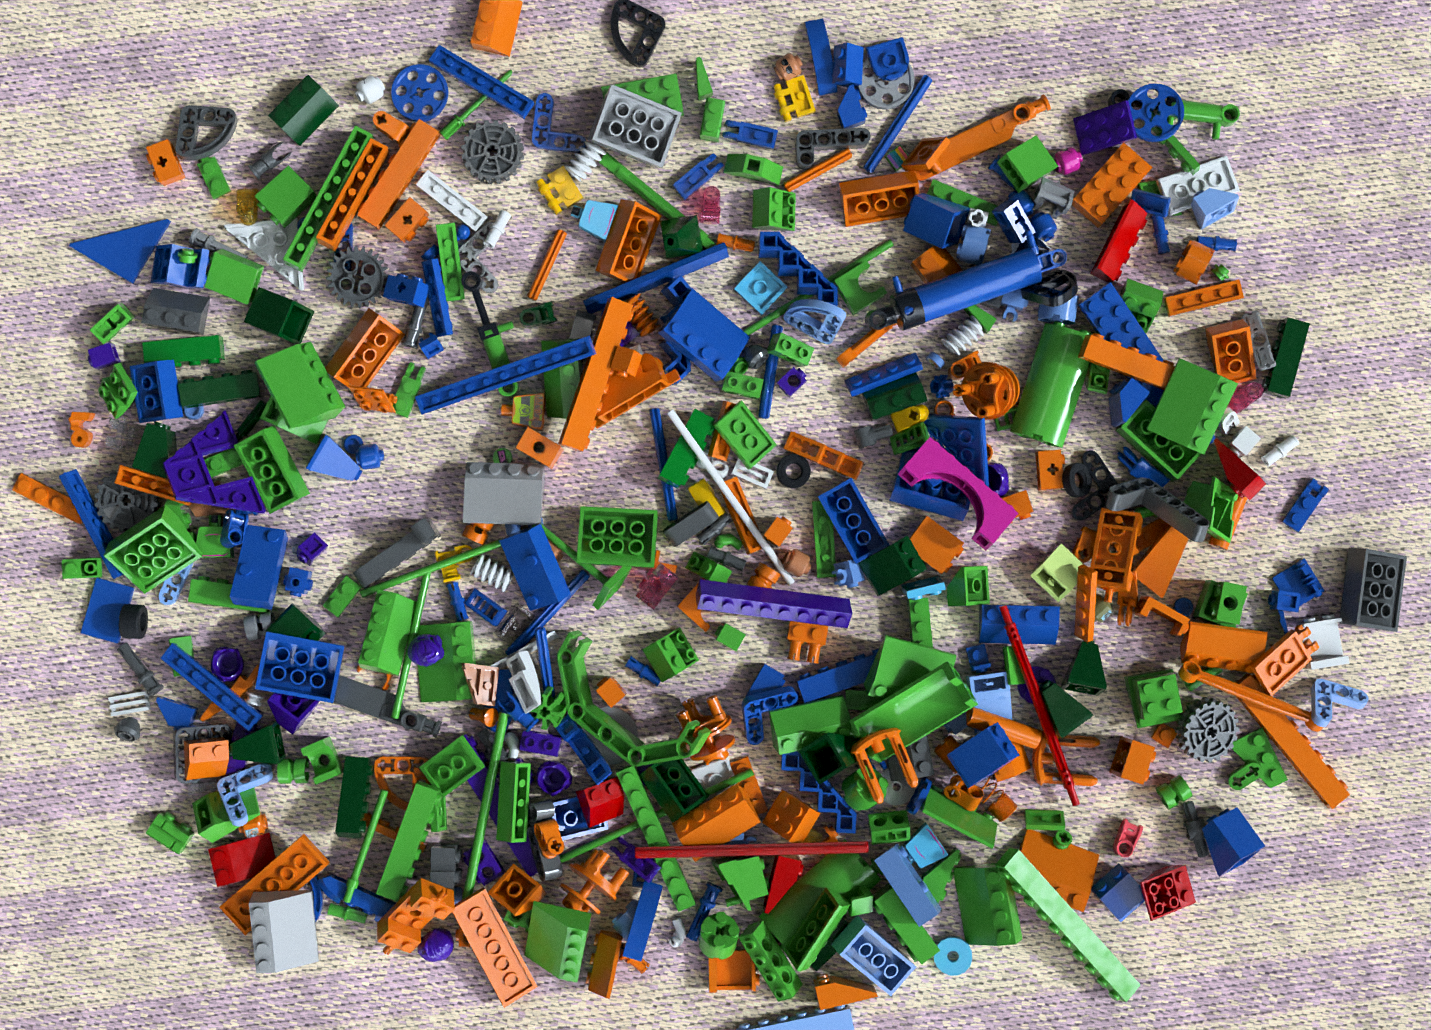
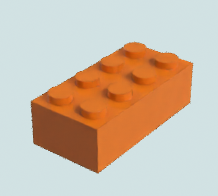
M1123 143L1076 195L1072 206L1099 228L1153 167L1128 145Z

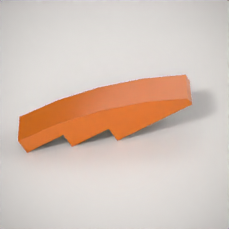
M792 431L783 448L854 480H857L864 465L863 461Z
M260 664L256 665L248 678L244 675L239 676L231 690L242 697L256 683ZM212 701L200 720L207 721L224 710Z

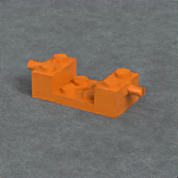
M1101 508L1090 568L1098 571L1097 588L1105 590L1103 601L1107 603H1112L1113 592L1130 593L1133 578L1131 566L1137 536L1140 537L1143 517L1138 512L1128 511L1129 508L1121 511ZM1112 544L1119 545V550L1116 553L1109 552V547Z
M420 878L377 922V941L386 944L383 948L384 954L387 953L389 955L396 948L411 953L421 943V929L433 917L444 920L455 909L454 891Z

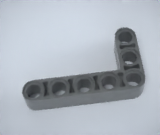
M1141 477L1113 485L1109 488L1105 503L1109 510L1121 511L1142 504L1188 539L1194 542H1203L1205 540L1210 524L1209 520L1153 480Z
M423 518L411 526L412 532L353 573L364 589L368 588L372 582L381 579L388 571H392L401 565L400 563L405 559L411 558L418 550L424 549L431 544L432 540L441 536L431 519Z

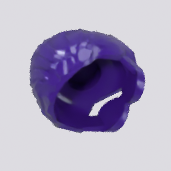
M990 462L988 463L989 488L1001 498L1010 488L1009 474L1001 463Z
M421 634L415 637L407 650L409 659L414 664L424 667L431 666L444 657V649L440 636Z
M225 646L216 648L213 651L211 660L212 673L223 682L237 679L244 669V661L239 649Z
M546 760L538 768L536 780L541 790L553 797L570 787L572 774L560 762Z
M435 928L421 937V943L417 947L418 953L429 962L445 960L453 951L454 940L452 934L447 929Z

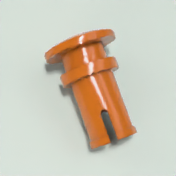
M471 708L469 711L475 713V715L469 714L471 720H478L487 727L495 726L498 721L499 714L494 708L483 710Z
M624 950L619 956V960L625 959L627 964L630 963L641 974L647 970L646 966L649 967L650 965L644 959L640 962L623 957Z

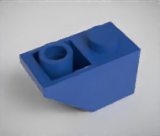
M853 84L849 85L837 110V116L842 129L865 124V118H867L866 110L864 107H861L859 102L861 100L859 90L855 89Z

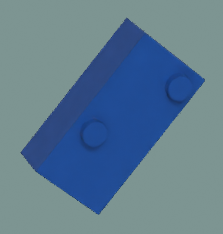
M541 524L514 532L499 540L530 611L558 603L571 595Z
M247 525L230 592L233 604L272 610L288 542L285 530Z

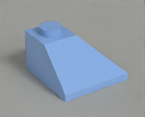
M1212 188L1206 191H1198L1193 196L1191 207L1200 229L1202 230L1234 212L1239 199L1238 194Z

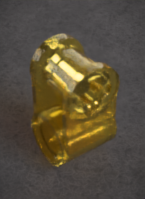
M258 188L237 189L236 211L240 216V221L246 226L255 224L258 219V206L256 205L258 202L255 198V195L259 192Z

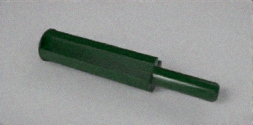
M260 400L237 428L236 438L238 441L242 436H247L260 420L267 404L265 401Z

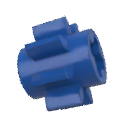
M948 375L934 376V380L930 383L931 393L936 394V398L949 397V393L953 391L954 387L953 380L948 379Z

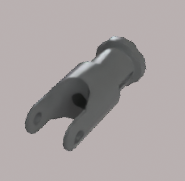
M283 141L261 155V159L253 165H248L258 180L263 173L269 169L272 170L291 155L292 152L278 160L273 158L274 150Z

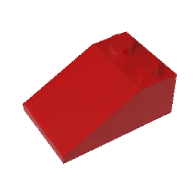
M1215 438L1214 443L1226 477L1232 484L1230 488L1240 498L1246 497L1248 500H1251L1266 483L1219 439Z
M270 832L261 836L213 846L208 849L217 887L253 878L276 858Z
M775 855L769 879L770 888L767 889L768 895H765L763 904L764 913L769 914L796 882L798 875H802L804 864H802L799 855Z

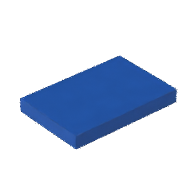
M96 578L81 634L119 643L121 638L119 632L120 611L124 604L131 603L135 588Z

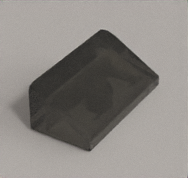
M517 602L494 633L511 645L525 630L535 615Z

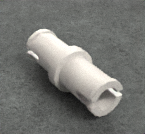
M500 210L495 222L490 225V231L483 242L488 248L494 249L500 235L504 234V228L511 217L508 212Z
M1290 435L1286 440L1274 445V449L1262 456V462L1269 467L1279 458L1287 456L1290 450L1299 445V441L1294 435Z

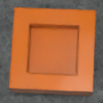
M1163 723L1157 726L1151 738L1164 747L1169 748L1177 733L1173 728Z

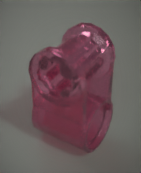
M709 186L703 193L700 223L708 221L719 224L721 209L720 191L715 186ZM709 192L717 194V198L712 201L707 199L706 196Z
M1252 382L1234 391L1228 404L1230 409L1237 414L1263 395L1262 385ZM1251 388H1255L1254 394L1251 395L1249 393Z

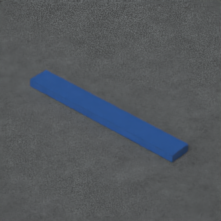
M725 243L718 244L585 299L583 303L587 312L593 314L602 310L606 305L607 299L610 297L624 301L636 294H641L668 283L680 275H687L728 258L727 247Z

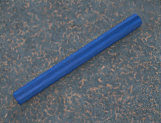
M922 76L863 168L867 172H874L932 83V79L929 76Z
M653 408L649 412L659 471L661 473L668 460L660 409ZM661 481L668 521L677 520L678 515L673 486Z
M581 570L567 585L571 595L558 603L548 605L505 650V653L509 656L525 647L535 636V629L543 627L590 578V575L585 570Z

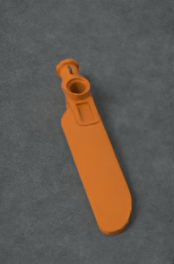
M1043 94L1041 98L1033 102L1028 101L1018 104L1015 108L949 138L950 144L937 159L943 166L941 172L1011 139L1015 126L1035 118L1036 114L1051 110L1047 97ZM1022 110L1025 112L1026 117L1021 119L1016 115V112ZM914 170L919 181L935 176L931 170Z

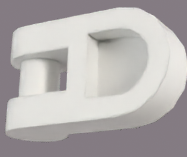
M1226 408L1218 425V430L1225 437L1230 433L1231 428L1236 427L1240 423L1235 411Z

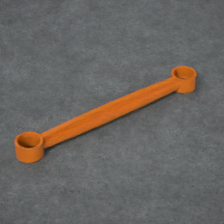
M1185 661L1178 671L1180 678L1187 683H1194L1198 680L1254 704L1305 721L1306 726L1315 732H1319L1324 728L1312 721L1311 711L1308 712L1254 689L1201 671L1200 666L1193 661Z

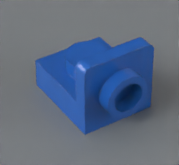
M1272 590L1268 597L1270 610L1299 612L1301 593Z
M985 644L965 648L970 670H976V674L988 671L987 668L991 667V663L988 660Z

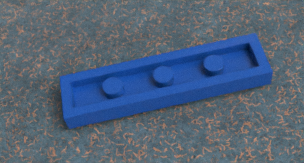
M438 258L422 261L425 283L430 286L428 298L436 337L453 334V326L450 321L449 306L446 301L445 286L442 281L441 266Z
M913 353L844 381L853 397L923 370L917 354Z

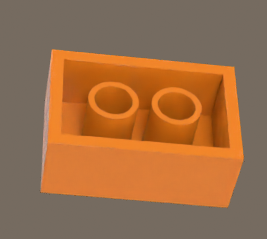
M1121 736L1109 773L1143 785L1144 781H1147L1150 776V770L1148 769L1150 763H1153L1156 757L1155 747Z

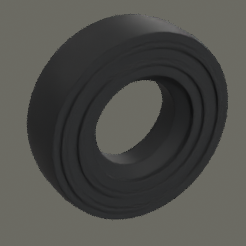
M789 454L779 461L776 474L782 485L795 489L807 483L810 478L811 468L804 457L798 454ZM790 464H797L801 469V474L796 479L789 478L786 474V468Z
M1072 463L1065 467L1062 474V483L1067 494L1077 498L1089 493L1092 486V478L1084 464ZM1075 473H1077L1079 476V487H1077L1075 484Z

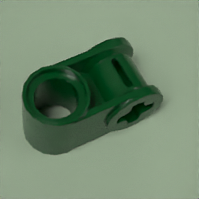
M553 302L543 303L523 310L519 316L522 326L533 328L557 322L558 320L554 316L552 309ZM525 315H532L534 317L533 321L525 323L523 321Z

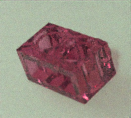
M661 563L656 569L651 568L646 574L648 579L644 578L638 585L640 590L636 594V597L653 610L679 578Z

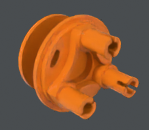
M982 362L974 365L967 371L962 383L956 384L953 389H956L953 390V394L957 397L962 396L968 410L973 415L985 418V420L997 419L1005 415L1015 405L1020 393L1019 381L1014 372L1008 367L994 362Z
M712 695L706 699L712 715H701L696 708L693 698L687 699V702L683 701L682 705L685 710L676 714L682 727L677 738L680 737L687 723L694 720L699 721L700 725L696 727L693 737L697 738L698 731L703 730L704 727L711 730L701 750L697 754L690 756L691 760H703L706 765H709L715 759L725 760L729 755L727 749L735 743L733 735H721L713 738L714 735L724 730L732 722L731 716L725 714L717 695Z
M593 849L585 862H582L580 865L577 863H570L568 865L586 883L579 893L561 883L560 887L567 893L562 904L569 909L583 912L590 910L599 915L601 913L600 910L589 902L587 897L595 888L606 897L615 901L617 899L615 895L629 875V872L620 867L612 879L607 881L600 874V870L610 856L601 849L599 851Z

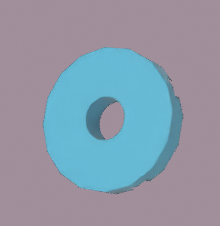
M948 936L938 942L937 946L940 951L934 955V962L937 968L950 976L965 973L972 962V950L969 944L957 936ZM955 951L959 957L957 960H950L947 956L948 953Z

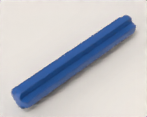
M538 627L535 629L543 691H545L547 686L553 687L552 697L555 698L546 629Z

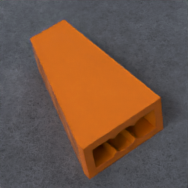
M1168 525L1131 571H1137V579L1163 598L1189 539L1171 525Z

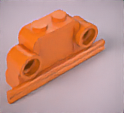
M649 353L642 354L635 377L628 375L627 378L616 375L617 371L614 370L613 375L609 376L607 381L609 383L606 394L602 395L601 401L603 405L600 412L596 413L595 420L597 421L595 427L597 429L680 380L678 371L674 369L665 374L662 361Z

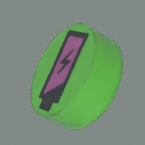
M499 448L493 454L494 463L512 462L513 457L508 449Z

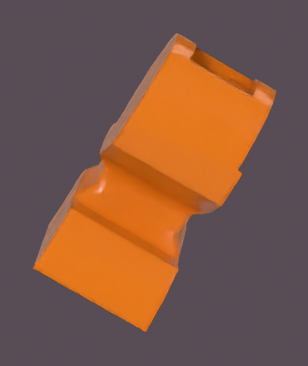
M71 412L68 420L71 424L70 429L75 431L71 435V443L75 447L86 448L91 444L92 432L85 429L83 423L85 421L91 422L96 413Z

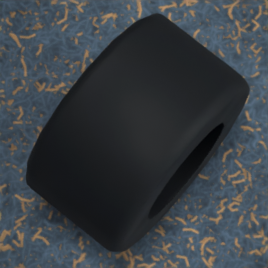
M124 604L119 615L120 635L122 638L142 639L146 634L148 626L147 608L145 605Z

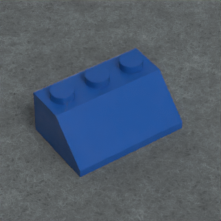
M174 360L155 361L130 366L132 383L138 391L135 402L139 423L183 417Z
M1133 378L1124 379L1122 382L1116 383L1109 391L1111 393V396L1108 398L1111 425L1116 427L1126 423L1150 393Z

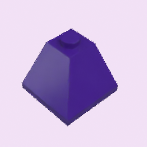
M274 693L267 700L277 723L292 735L303 725L320 702L318 700Z

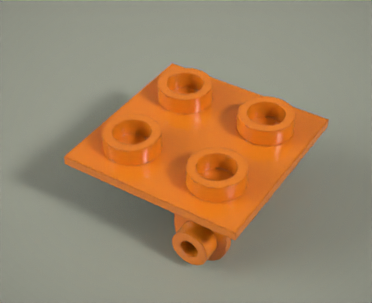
M348 386L363 410L396 413L393 404L397 403V396H394V394L385 393L383 389Z

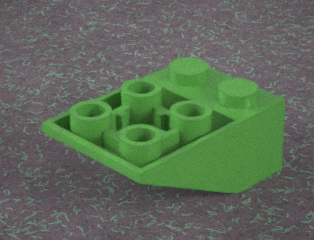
M270 396L260 419L314 444L318 443L328 420L289 429L272 396Z
M255 787L239 793L247 810V822L260 815ZM218 791L209 793L192 803L198 834L208 841L214 843L240 827L234 826L230 822ZM234 798L230 799L227 802V804L233 805L237 803L238 800ZM235 811L237 818H241L239 811Z

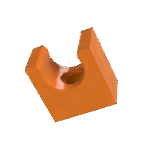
M527 427L516 446V449L550 469H553L564 450L557 443ZM537 443L544 444V450L540 453L534 450V446Z
M697 584L677 607L707 632L710 625L703 620L701 609H697Z

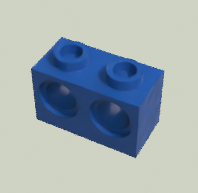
M1005 200L992 211L1009 243H1023L1027 240L1025 233L1027 230H1031L1032 234L1035 233L1018 200Z

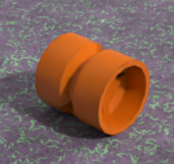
M470 523V525H466L462 536L484 545L489 537L487 532L492 530L494 524ZM475 526L482 529L480 534L474 531Z
M759 562L755 569L756 575L751 576L746 585L773 589L771 585L776 584L781 574Z

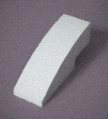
M528 651L516 653L505 662L512 675L509 681L525 714L541 705V694L531 657Z

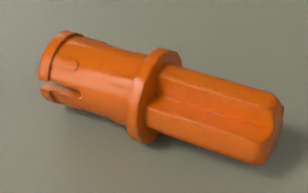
M721 233L718 234L716 245L725 243L726 247L733 248V250L754 251L755 242L752 240L738 238V235L734 237Z

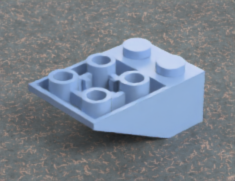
M1007 671L966 676L967 686L978 703L975 706L976 708L1012 720L1011 693L1007 680ZM974 728V733L981 732V730Z

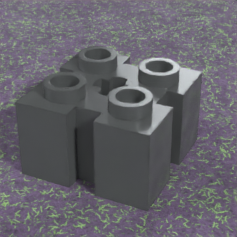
M436 843L431 847L430 882L446 888H454L455 884L459 883V880L462 878V868L458 867V863L462 860L463 850L459 849V844Z

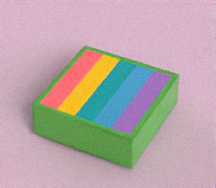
M901 145L885 155V158L895 172L902 168L901 165L908 157V154Z

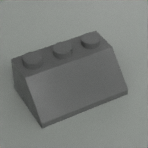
M153 288L145 302L141 323L147 326L204 335L210 297Z
M926 735L905 748L917 778L935 775L928 737ZM894 754L887 759L891 781L906 780Z

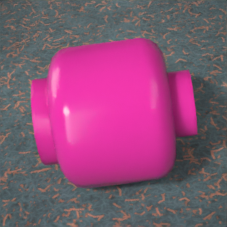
M1072 147L1056 152L1055 158H1053L1058 165L1055 171L1057 173L1060 172L1062 175L1078 171L1080 169V162L1083 161L1081 153Z

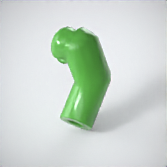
M730 533L719 535L714 541L717 548L731 545L738 551L743 545L742 541Z

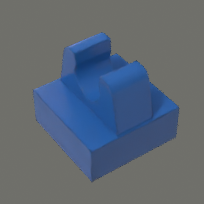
M429 333L430 337L425 340L420 338V343H418L428 359L444 350L442 344L433 333Z

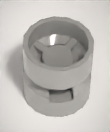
M272 611L260 613L259 617L257 615L244 617V630L249 641L261 639L262 636L265 637V631L275 621Z

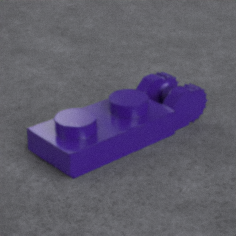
M621 836L618 837V842L627 847L625 851L621 853L615 846H611L609 849L628 867L650 883L661 867L650 858L636 859V847L631 843L629 844Z

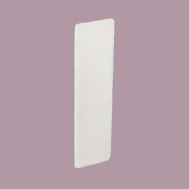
M555 631L547 634L548 643L559 637ZM536 641L492 664L491 667H498L500 670L507 666L505 661L516 653L522 651L531 653L537 649Z

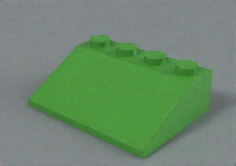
M312 342L293 345L254 362L289 429L334 419L345 408Z
M1179 358L1146 429L1204 455L1238 383Z
M167 505L110 541L104 553V557L144 594L203 555L180 518Z
M580 506L576 563L654 568L658 510Z
M473 622L420 625L417 636L421 634L438 635L442 639V647L444 649V657L435 664L428 667L418 665L421 703L472 699L462 669V663L476 664Z
M885 635L864 682L867 695L884 700L947 661L954 667L957 656L956 654Z
M932 785L920 807L921 812L993 849L997 830V823L993 821L994 816L986 812L982 815L976 812V810L968 811L942 794V789Z
M996 863L953 868L965 941L969 945H1016L1023 939L1015 893L1011 887L1012 884L998 873L1000 870L995 866Z
M534 901L524 956L558 979L577 983L592 913Z

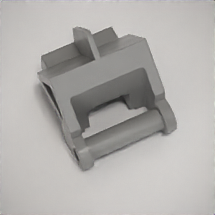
M1043 177L1034 194L1036 197L1033 209L1038 211L1039 207L1046 200L1054 204L1051 217L1057 219L1061 214L1066 215L1073 202L1074 190L1060 185V181L1056 183Z

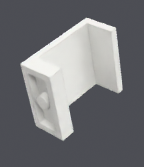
M1332 614L1322 616L1323 620L1316 621L1315 618L1303 619L1304 623H1300L1303 628L1307 626L1311 631V634L1303 639L1302 642L1309 638L1312 643L1316 641L1319 645V649L1310 655L1312 660L1306 665V669L1313 670L1349 664V657L1343 655L1337 623L1341 622L1342 618L1335 617Z

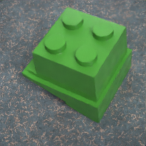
M1212 476L1210 485L1193 481L1187 490L1184 503L1209 520L1210 524L1207 530L1209 535L1228 543L1231 542L1234 526L1232 513L1234 501L1238 499V494H1235L1230 487Z
M1166 668L1124 677L1137 728L1173 722L1181 718L1180 713L1183 711L1176 675L1173 669Z
M727 856L711 860L721 880L727 882L735 897L725 899L727 907L740 904L749 911L752 910L750 900L768 895L767 889L770 888L768 878L763 875L762 870L765 869L763 859L759 858V856Z

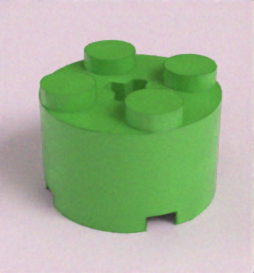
M860 768L843 780L842 791L844 790L845 793L844 799L851 808L857 811H866L878 804L873 800ZM873 768L885 798L888 781Z
M724 912L708 916L702 922L699 933V948L702 953L712 959L713 957L719 958V960L730 957L736 949L740 932L736 921Z

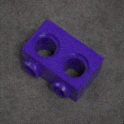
M526 729L523 730L519 750L555 757L559 756L562 742L561 736L531 730L527 733Z
M484 839L481 851L483 857L479 861L476 881L479 884L482 883L483 886L505 873L501 863ZM472 847L463 853L465 856L463 859L467 866H469ZM490 867L493 870V875L486 876L483 868Z

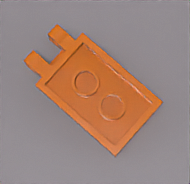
M1299 624L1295 627V630L1291 629L1250 666L1266 695L1272 697L1312 660L1310 655L1319 649L1318 643L1316 641L1312 643L1309 638L1302 642L1303 639L1311 634L1309 627L1303 628L1302 624Z

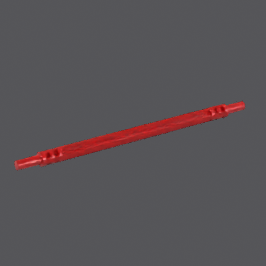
M1002 605L999 609L1005 622L1004 628L1007 631V636L1011 642L1057 766L1064 789H1067L1072 806H1077L1080 802L1074 789L1075 783L1034 677L1015 622L1012 621L1007 605Z

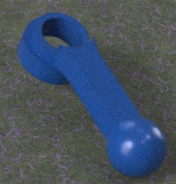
M461 224L456 227L457 242L460 239L465 240L470 236V229L467 225ZM434 244L421 258L425 261L436 257L439 254L438 246Z

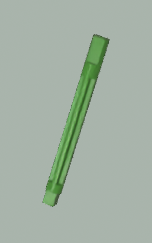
M608 152L601 158L602 160L599 163L667 219L686 217ZM699 228L702 245L707 249L715 246L716 243L708 237L709 235Z

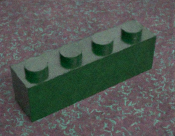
M1289 317L1279 322L1277 327L1279 336L1272 345V351H1274L1273 359L1276 362V366L1269 368L1268 376H1265L1263 379V393L1284 399L1291 396L1310 323Z
M244 370L239 375L225 373L221 374L222 377L220 378L205 376L200 381H194V379L182 380L183 383L178 384L181 406L183 409L261 397L258 375L252 370Z
M345 757L335 829L338 837L361 838L362 832L365 833L366 831L364 815L368 813L369 802H366L367 794L370 795L371 793L369 777L373 776L374 765L371 764L369 758Z

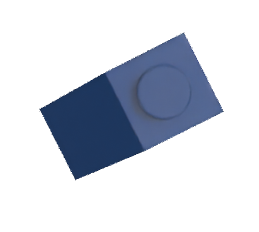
M157 697L156 702L167 724L174 727V731L181 726L193 725L198 711L197 707L166 697Z

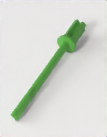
M512 70L507 71L499 81L504 83L512 75ZM482 95L459 117L454 114V118L439 131L443 138L448 140L460 127H464L463 121L488 97Z

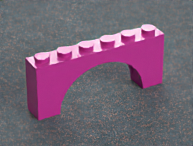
M931 437L897 474L911 487L925 479H940L960 489L970 500L976 514V530L971 539L985 551L995 543L1018 515V512L1010 504H1007L996 492L986 486L981 479L971 473L966 466H963L952 454L948 453Z

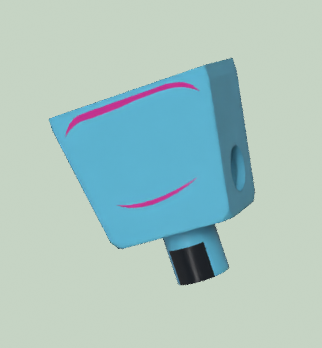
M587 200L584 208L574 205L571 216L580 219L578 225L580 229L606 242L618 205Z
M926 822L910 837V840L903 844L908 850V856L906 857L910 863L916 862L920 868L949 855Z

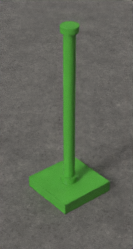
M541 524L547 539L576 562L577 552ZM579 564L603 584L592 606L599 610L620 589L632 567L622 566L612 577L607 578L593 565Z

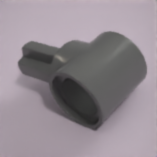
M890 425L875 429L867 426L854 431L859 449L873 446L877 443L876 440L893 435Z

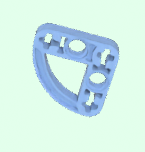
M802 299L793 302L788 307L783 319L789 325L824 344H831L846 318V313L841 308L828 302ZM804 311L817 312L827 316L822 323L807 315Z

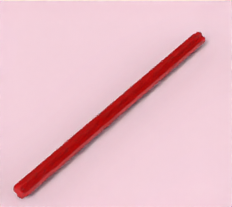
M867 841L651 846L636 847L635 858L868 853L869 845Z

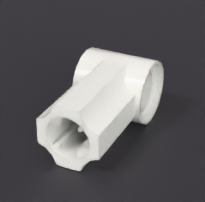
M970 208L966 225L971 224L975 227L985 228L989 212Z

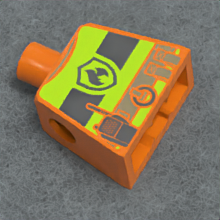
M545 394L514 396L513 405L502 404L501 415L512 416L513 425L543 431Z

